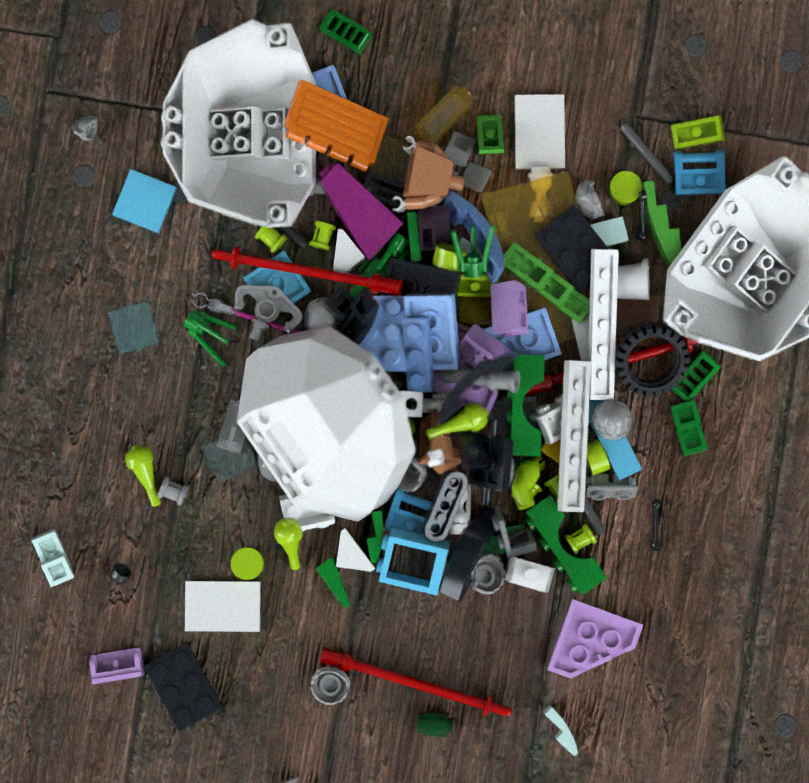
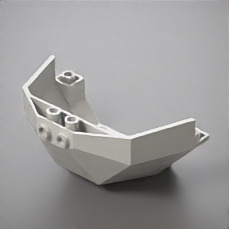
M252 19L189 51L163 102V112L161 114L163 123V137L161 139L163 155L189 202L264 227L292 226L316 184V150L305 146L307 137L303 144L286 138L287 128L283 126L298 81L305 80L314 85L316 83L292 24L264 25Z
M783 156L724 191L667 269L663 317L667 324L679 334L697 342L758 361L809 338V173L802 172L789 159Z
M329 326L281 335L258 348L246 359L237 423L293 505L358 522L394 497L416 451L403 397L374 355Z

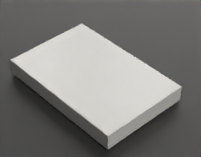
M564 94L515 95V170H531L532 167L565 169Z
M185 581V631L260 632L261 581Z

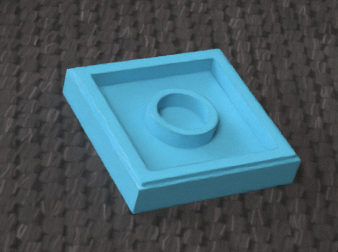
M130 169L112 215L159 234L177 187Z
M284 250L272 258L273 260L292 263ZM258 267L243 277L246 283L251 286L278 287L293 304L312 292L300 274Z

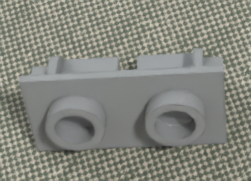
M230 400L216 447L241 453L246 435L237 423L240 400Z
M591 474V476H586L587 490L585 496L594 500H604L606 498L629 500L636 496V476L630 475L618 480L616 474H613V483H609L608 474H597L594 476Z

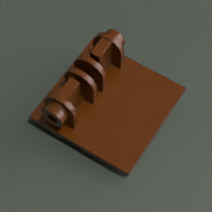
M650 296V300L617 299L616 344L617 341L622 340L621 335L623 333H629L628 329L633 326L635 329L638 327V323L643 322L645 325L647 321H653L654 323L659 321L658 296ZM659 337L647 338L636 346L659 345Z

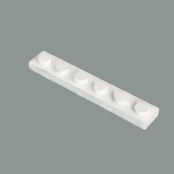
M591 249L588 362H591L589 400H614L619 251L616 249Z
M564 360L557 511L584 512L591 362Z

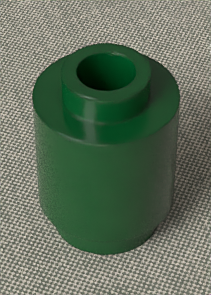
M425 710V713L419 712L417 732L423 733L425 736L447 737L448 733L453 732L454 718L449 717V712Z

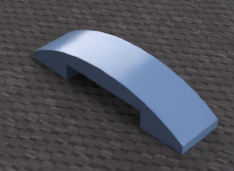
M453 191L449 192L442 209L454 226L463 224L470 236L471 227H476V245L483 254L490 224L466 199ZM495 232L487 261V271L485 272L492 283L497 282L504 268L503 253Z

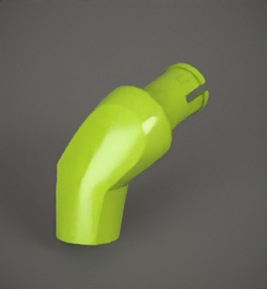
M533 456L530 460L521 462L517 468L511 489L519 510L535 505L532 488L539 478L540 471L545 467V461L539 463L543 459L542 457Z

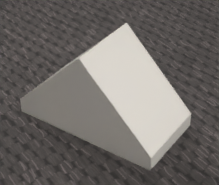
M338 229L333 271L349 273L362 263L365 257L344 230Z
M346 528L342 530L336 567L373 571L375 566L371 564V561Z

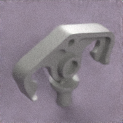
M242 285L236 289L235 310L243 309L245 305L243 297L246 294L251 295L257 301L254 310L258 319H252L251 321L254 327L249 338L258 341L262 331L270 327L266 323L274 321L280 312H289L293 315L292 321L286 322L284 327L288 334L302 322L303 316L301 311L278 287Z

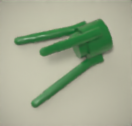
M495 225L490 226L483 258H481L480 254L476 253L475 226L471 227V253L466 255L465 260L457 234L454 230L451 231L459 261V271L464 272L465 277H481L483 272L487 271V261Z
M394 233L376 253L375 256L377 257L384 249L386 252L376 266V269L380 270L390 256L397 258L400 255L399 260H405L409 253V250L406 249L409 241L400 234ZM375 256L371 260L366 259L358 268V271H363Z
M193 310L184 323V327L189 329L188 334L194 337L222 367H226V363L199 334L203 335L206 331L218 340L227 343V338L208 327L210 324L208 321L234 330L237 326L210 316L204 311L199 313Z

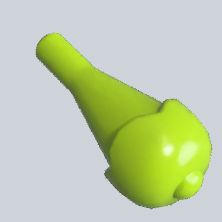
M479 403L466 404L464 409L443 424L426 430V435L428 439H432L450 432L466 430L476 432L486 426L488 411Z
M134 445L125 456L128 469L134 472L145 488L151 505L156 507L161 504L155 487L152 462L154 459L153 453L146 446Z
M288 517L276 523L274 537L287 553L291 569L298 570L300 568L298 549L299 542L303 536L302 526L296 519Z

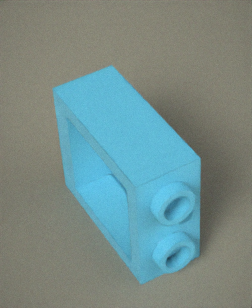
M391 528L390 536L384 535L381 549L386 550L385 557H379L376 572L381 573L379 582L437 595L450 541L441 540L433 542L425 535ZM394 543L437 553L430 581L388 571Z

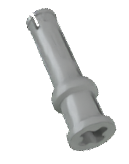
M443 370L446 375L442 374L443 383H458L471 370ZM514 370L512 373L500 372L494 375L489 371L485 372L472 385L487 386L491 391L505 389L511 390L512 393H517L520 385V373Z

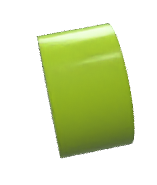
M630 171L617 173L608 186L610 198L619 205L632 204L639 197V192L642 191L640 178Z
M437 244L432 264L445 270L459 271V261L454 245ZM461 248L465 260L468 251Z
M599 439L587 443L586 463L592 476L610 469L609 461Z
M241 548L232 556L231 569L240 579H254L263 571V555L255 548Z

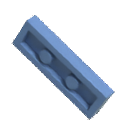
M405 316L402 320L407 390L413 392H432L434 390L430 316Z

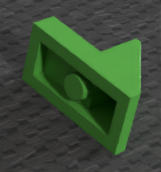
M501 115L477 116L478 155L503 154L504 140Z

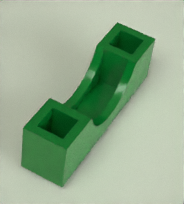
M519 355L509 364V372L512 373L516 370L520 373L518 392L512 393L511 390H508V400L513 401L512 410H507V425L512 426L511 435H506V439L514 441L513 455L541 456L542 431L528 423L524 416L522 405L526 393L533 386L544 381L545 356Z
M549 495L526 510L527 517L524 520L532 531L537 529L541 535V538L538 540L545 551H552L556 557L552 561L560 572L565 570L569 576L566 582L574 593L579 591L583 595L603 582L607 577L593 557L576 558L564 551L559 542L558 529L565 515L562 511H557L558 505L552 496Z

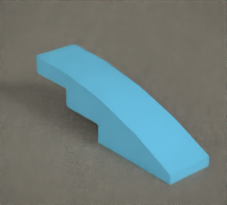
M589 400V424L594 435L601 442L618 480L642 470L626 436L621 437L619 440L611 441L602 438L601 434L594 428L591 414H593L595 407L605 400Z

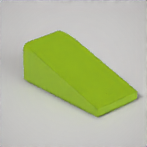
M720 115L671 125L675 149L726 141Z
M453 271L462 273L457 296L491 297V285L500 283L501 274L497 282L492 283L485 272H483L481 277L468 278L464 276V272Z

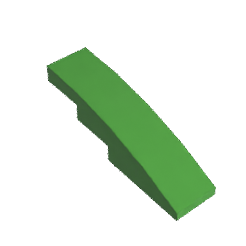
M654 181L643 182L642 191H645L647 194L645 214L650 231L663 261L669 268L681 251L679 228L669 229L667 206L656 205Z
M513 242L503 255L504 267L557 309L581 325L590 312V300L575 290L574 286L555 274L554 270Z

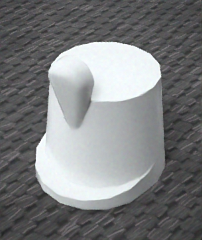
M644 258L642 263L618 266L617 299L650 300L648 258Z

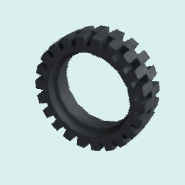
M647 321L645 325L643 322L638 323L637 328L630 327L628 329L629 333H623L621 335L622 340L617 341V350H615L617 374L624 385L638 395L643 393L646 397H651V394H654L657 397L661 396L663 391L667 394L671 392L669 388L672 386L677 388L679 386L678 381L684 380V372L688 373V363H690L688 347L681 335L668 324L664 325L663 322L659 321L657 323ZM659 337L671 343L675 350V360L665 375L654 380H642L631 373L628 368V357L631 350L639 342L647 338Z

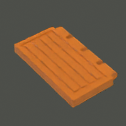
M305 80L298 81L283 127L287 128L286 138L303 144L307 137L305 146L323 154L326 152L327 147H329L327 155L343 163H346L350 156L349 165L365 172L368 166L375 162L389 118Z

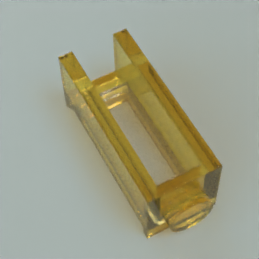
M455 85L414 126L413 132L422 141L436 143L472 108V95L464 87L460 89Z

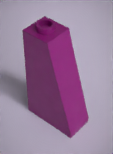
M328 163L319 172L321 177L318 183L357 248L364 255L365 259L371 260L403 223L338 163L330 165Z

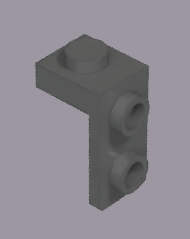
M499 505L494 506L496 516H492L495 531L500 530L501 533L496 535L500 550L505 549L508 558L536 551V543L531 529L526 528L507 534Z

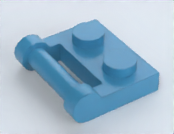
M715 150V152L710 153L673 152L675 196L724 193L726 190L724 150ZM715 162L716 168L683 169V163Z
M397 488L383 530L391 532V528L424 535L422 525L425 517L399 509V505L402 501L429 510L432 501L406 493L404 490ZM441 503L440 507H444L445 503ZM433 524L431 530L436 529L437 524Z

